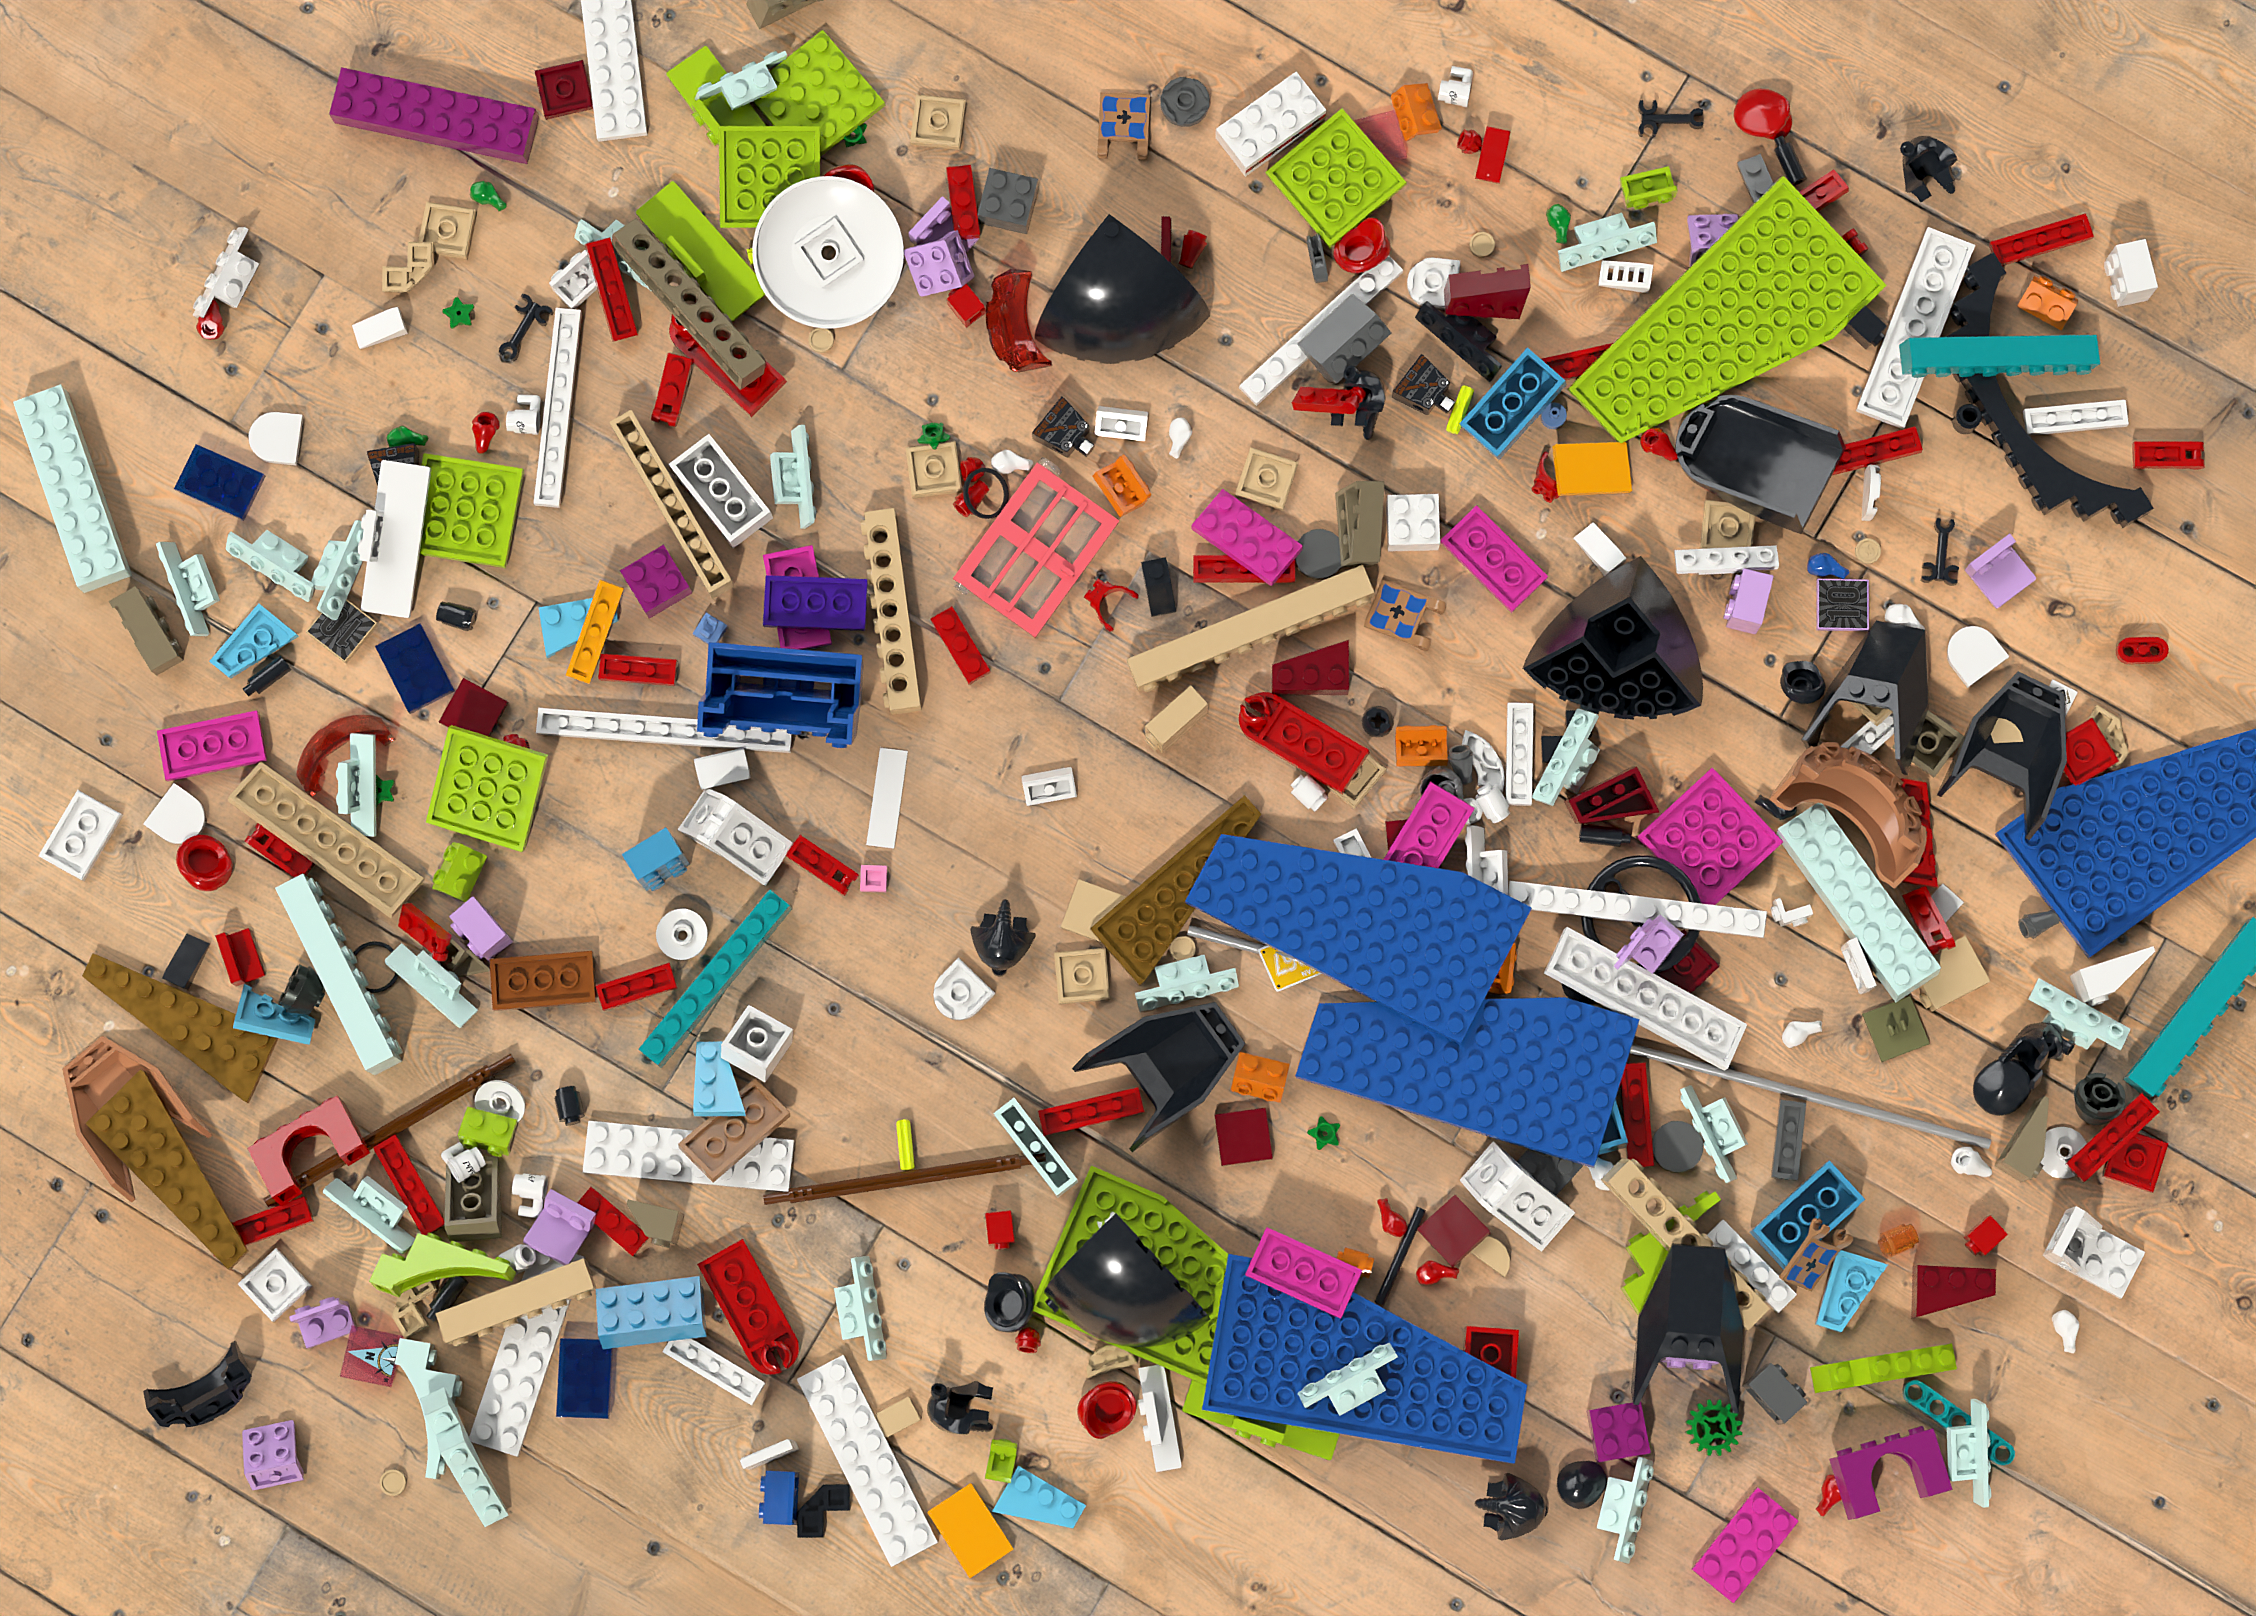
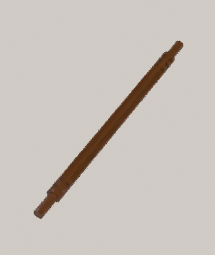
M510 1053L490 1066H483V1068L476 1070L466 1078L363 1137L369 1150L473 1089L478 1088L480 1085L485 1084L487 1081L495 1078V1074L516 1062L514 1057ZM336 1153L295 1178L301 1190H304L346 1163ZM271 1195L263 1198L268 1207L277 1203Z
M1045 1153L1033 1154L1038 1163L1046 1162ZM1006 1155L789 1188L788 1192L765 1194L763 1199L764 1205L789 1201L793 1204L981 1174L1021 1169V1166L1032 1164L1025 1155Z

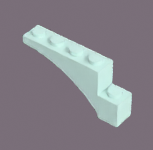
M400 1338L395 1364L400 1365L415 1389L420 1404L421 1398L444 1387L455 1405L456 1397L461 1395L463 1382L459 1381V1375L430 1370V1366L435 1365L437 1350H434L435 1345ZM424 1416L428 1439V1460L425 1477L440 1479V1476L446 1472L447 1463L440 1453L436 1434Z
M443 1387L421 1398L424 1416L436 1434L440 1453L484 1527L507 1517V1509L488 1477L446 1389Z

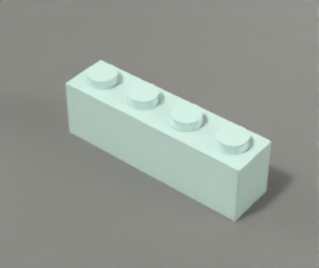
M1015 1098L993 1113L1057 1198L1078 1183L1077 1178ZM1045 1153L1046 1162L1038 1163L1033 1154Z

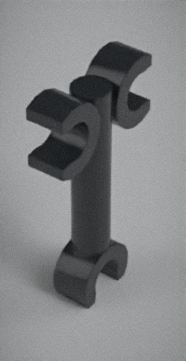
M1640 100L1638 104V111L1641 114V124L1638 129L1639 137H1643V129L1647 127L1652 130V137H1656L1658 132L1656 124H1689L1693 129L1703 128V122H1696L1693 118L1694 116H1702L1703 109H1693L1690 114H1655L1658 107L1656 100H1653L1652 109L1646 110L1643 107V100Z
M527 294L521 295L522 299L528 302L527 306L522 308L515 305L514 307L518 313L525 315L511 340L499 347V353L502 356L507 349L513 350L510 356L513 362L519 356L517 348L534 319L536 318L541 326H546L547 322L541 319V315L543 313L554 314L549 306L538 305Z
M1937 518L1934 523V528L1938 533L1936 565L1931 562L1923 563L1922 568L1929 569L1931 576H1922L1920 581L1923 583H1929L1933 580L1944 581L1945 584L1954 586L1958 583V580L1949 578L1948 573L1958 572L1959 567L1956 565H1950L1946 569L1945 567L1948 536L1955 527V522L1951 519L1948 524L1949 527L1942 528L1940 525L1941 518Z

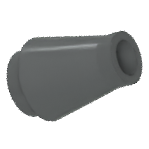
M1468 745L1453 746L1449 749V762L1453 771L1461 779L1462 785L1469 784L1473 781V752Z
M2054 910L2025 914L2022 919H2019L2018 925L2025 938L2031 937L2034 939L2052 926L2059 924V917Z

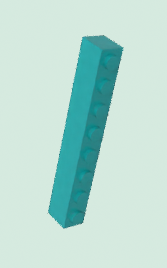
M2097 335L1908 338L1899 345L1902 375L1912 374L1913 378L1925 377L1927 374H1936V377H1947L1951 374L1969 377L1975 373H1983L1985 377L1995 376L1998 373L2016 376L2022 372H2029L2031 376L2042 375L2045 372H2053V375H2064L2068 372L2085 375L2091 373L2092 369L2100 365Z
M769 890L638 1050L662 1068L792 910L791 906L773 891Z
M2254 917L2245 922L2123 1079L2147 1099L2154 1095L2159 1097L2167 1087V1084L2164 1082L2170 1075L2174 1077L2183 1066L2180 1062L2184 1056L2190 1057L2199 1046L2196 1043L2201 1035L2205 1037L2214 1027V1024L2211 1022L2216 1015L2221 1017L2230 1006L2227 1003L2232 995L2236 997L2245 987V984L2242 983L2248 975L2252 977L2256 973V919Z

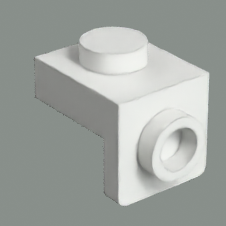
M1781 898L1775 899L1772 902L1773 907L1770 908L1774 921H1779L1780 927L1791 923L1793 927L1808 923L1807 918L1813 915L1810 904L1785 912Z

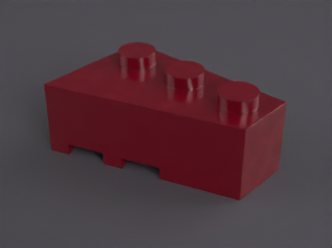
M1523 264L1520 265L1521 269L1505 271V267L1497 268V272L1481 274V270L1449 274L1444 288L1446 314L1520 319L1531 288L1529 265Z
M1349 640L1272 664V693L1275 695H1348Z
M1637 766L1630 767L1564 800L1575 824L1659 813L1657 805Z
M1929 1265L1913 1266L1911 1319L1995 1296L1996 1269Z

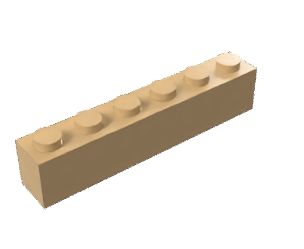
M581 1259L435 1314L445 1343H453L454 1347L469 1342L468 1337L478 1334L480 1338L494 1333L493 1328L503 1325V1328L518 1324L517 1319L527 1316L528 1319L538 1317L543 1314V1309L551 1306L553 1310L567 1306V1300L575 1297L577 1301L592 1296L591 1291L597 1288L587 1260Z

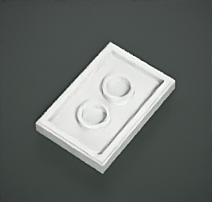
M77 790L40 852L39 857L85 881L123 815Z
M786 1439L741 1458L740 1462L743 1469L751 1470L799 1450L796 1441Z

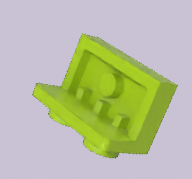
M1669 166L1620 177L1619 180L1626 207H1634L1635 210L1643 209L1649 206V203L1657 201L1659 204L1668 203L1676 197L1678 192L1677 186H1674Z
M453 842L444 852V862L441 869H438L434 874L432 889L443 892L462 902H467L487 856L463 844Z
M467 1106L458 1132L459 1142L462 1143L463 1147L470 1150L476 1147L487 1150V1153L493 1156H509L511 1151L510 1144L518 1122L513 1118Z

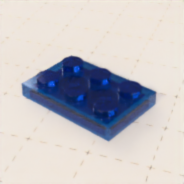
M195 444L174 490L244 521L266 476L259 471Z
M421 623L375 646L409 714L455 692Z
M560 1338L556 1417L609 1419L613 1348L603 1349L599 1339Z

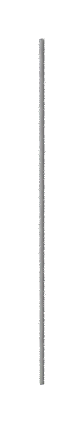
M1191 925L1187 933L1189 936L1259 954L1258 949L1266 946ZM1276 952L1279 955L1295 960L1281 952ZM1632 1044L1630 1051L1634 1055L1989 1149L1991 1139L1731 1069L1724 1071L1712 1064L1641 1045Z

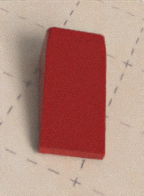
M1486 127L1475 179L1500 184L1510 131Z

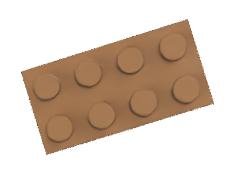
M756 1078L739 1091L746 1116H710L678 1143V1148L713 1183L790 1117V1112Z

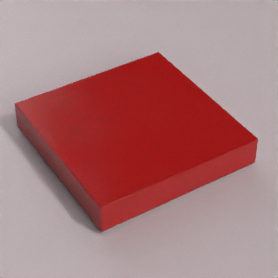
M2093 717L2066 733L2067 762L2064 772L2075 786L2084 783L2119 762L2118 757Z
M2137 1133L2106 1162L2102 1177L2153 1193L2169 1143Z

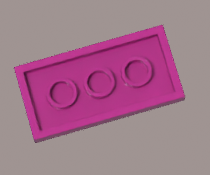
M1224 489L1218 493L1191 525V529L1270 586L1278 580L1303 550V545Z
M1477 505L1440 540V543L1511 613L1548 579V575Z
M813 545L763 555L766 575L819 577ZM777 628L780 648L807 650L832 645L829 630Z
M257 710L157 730L166 781L267 761L260 715Z
M1430 781L1383 860L1439 868L1475 807Z
M1266 1227L1245 1276L1341 1319L1362 1274V1270Z
M1756 1487L1691 1570L1730 1602L1735 1603L1799 1521Z

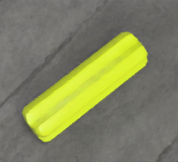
M1461 386L1446 427V431L1449 433L1459 434L1461 429L1459 423L1465 418L1474 393L1473 388Z
M908 1119L898 1120L896 1127L900 1168L904 1171L912 1170L915 1165L911 1124Z

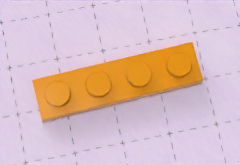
M601 579L599 580L566 676L590 684L621 599L623 587Z

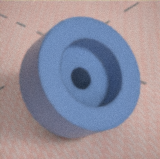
M1556 402L1550 403L1541 413V421L1549 429L1560 428L1565 423L1567 417L1565 408Z

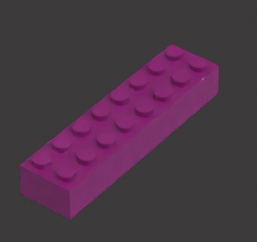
M343 67L340 70L329 112L335 124L528 164L539 121L535 108Z

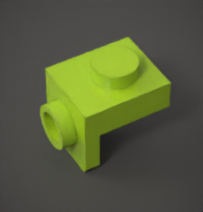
M992 1439L985 1479L1011 1483L1017 1455L1016 1443H1012L1007 1439Z

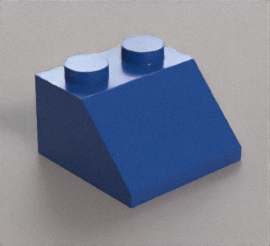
M766 1471V1476H761L760 1492H765L764 1503L760 1502L759 1518H763V1524L797 1525L800 1472Z

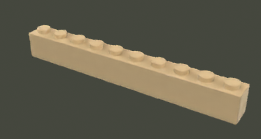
M1361 565L1127 659V665L1138 692L1141 690L1150 692L1159 687L1158 684L1166 680H1168V683L1175 682L1183 677L1182 674L1186 672H1200L1206 668V664L1214 661L1216 664L1225 662L1230 659L1229 655L1236 652H1239V655L1245 654L1253 650V646L1261 642L1263 645L1270 644L1277 640L1276 636L1286 633V636L1295 634L1301 630V626L1306 624L1315 626L1323 622V618L1333 614L1334 617L1346 613L1348 611L1347 608L1356 605L1357 608L1365 606L1374 597V590L1364 566Z

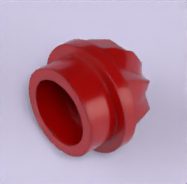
M1464 129L1458 138L1457 148L1461 149L1464 154L1478 152L1482 147L1481 136L1475 130L1471 129L1468 131Z
M968 457L966 460L961 461L960 470L964 481L973 471L985 468L984 463L979 458ZM985 472L976 474L971 482L979 480L984 476Z
M1031 1327L1022 1329L1015 1338L1017 1350L1024 1353H1036L1038 1347L1041 1346L1039 1333Z

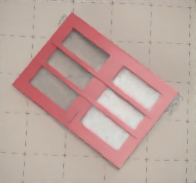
M1041 457L953 577V580L957 582L954 586L957 590L965 595L970 591L1034 638L1040 633L1119 523V520L1060 479L1061 469L1044 457Z

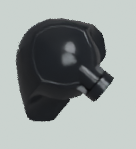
M1918 136L1911 141L1902 143L1900 151L1903 155L1905 192L1914 194L1920 203L1931 197L1930 191L1923 182L1926 176L1934 177L1940 183V186L1946 189V192L1950 194L1955 192V186L1953 185L1955 178L1952 174L1951 166L1958 159L1951 148L1931 136Z
M1349 365L1344 370L1346 381L1343 384V390L1360 387L1365 391V397L1359 403L1356 411L1354 426L1363 427L1364 438L1370 440L1373 436L1379 412H1382L1386 400L1385 389L1381 379L1375 373L1366 370L1358 371L1357 367ZM1331 413V426H1343L1344 414Z
M1007 899L1001 902L997 915L984 913L980 926H971L970 928L973 944L981 961L992 968L993 974L998 977L1004 976L1007 969L1015 966L1023 958L1036 937L1035 933L1028 931L1026 926L1027 918L1014 917L1013 925H1011V909Z
M2050 1023L2029 1024L2014 1038L1998 1057V1060L2001 1064H2005L2017 1055L2023 1068L2027 1070L2031 1078L2029 1088L2034 1090L2041 1083L2043 1071L2040 1068L2047 1059H2055L2061 1053L2068 1056L2072 1052L2075 1042L2065 1040L2060 1032Z
M978 1381L952 1388L946 1387L941 1383L933 1384L931 1396L927 1404V1413L931 1423L940 1430L952 1434L967 1435L970 1431L990 1432L993 1426L988 1423L989 1411L971 1409L967 1413L966 1407L973 1397L991 1400L993 1387L985 1386Z
M1505 1473L1503 1480L1500 1482L1488 1483L1487 1496L1489 1498H1480L1474 1502L1475 1506L1479 1509L1482 1508L1492 1512L1485 1513L1483 1527H1490L1497 1531L1498 1539L1501 1541L1517 1538L1538 1528L1548 1514V1509L1541 1493L1525 1480L1510 1473Z

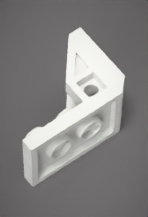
M709 788L703 791L678 828L684 835L715 854L724 857L764 886L767 885L794 844L735 801Z
M1494 1141L1460 1179L1461 1183L1483 1207L1541 1252L1575 1214L1572 1208L1538 1183L1527 1170Z
M2075 1206L2067 1209L2042 1256L2121 1299L2145 1252L2103 1230V1226L2079 1207Z

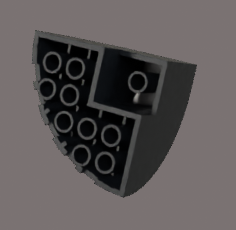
M1108 214L1073 260L1052 293L1037 324L1034 339L1060 354L1064 353L1076 357L1077 360L1097 361L1104 364H1117L1131 360L1139 361L1153 357L1154 354L1166 349L1169 350L1184 338L1191 336L1210 317V311L1198 291L1174 265L1139 235Z
M1641 556L1602 577L1570 602L1542 632L1530 650L1522 668L1544 689L1548 687L1559 694V699L1565 702L1568 700L1580 705V709L1591 713L1599 714L1601 711L1614 714V718L1634 720L1635 716L1649 717V719H1657L1658 715L1672 713L1675 716L1702 705V671L1691 632L1672 595Z
M1117 1213L1067 1261L1044 1290V1294L1048 1297L1045 1302L1055 1313L1060 1310L1073 1324L1084 1332L1100 1340L1121 1346L1152 1347L1164 1345L1188 1336L1210 1320L1208 1314L1202 1310L1203 1308L1184 1287H1181L1173 1274L1165 1266H1161L1160 1260L1147 1246H1144L1139 1237Z

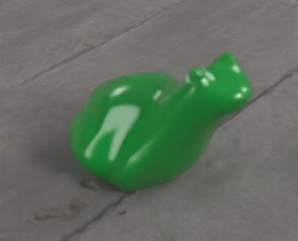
M479 181L472 184L470 188L472 200L482 205L490 204L498 211L507 207V204L498 195L491 182Z
M1555 204L1546 211L1547 221L1556 232V242L1566 244L1571 214L1562 205Z
M405 426L392 429L386 437L389 447L413 443L425 446L429 439L427 435L416 433Z

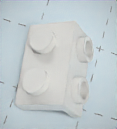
M586 250L575 254L571 258L570 264L563 270L560 269L555 272L549 282L552 290L570 309H576L597 290Z

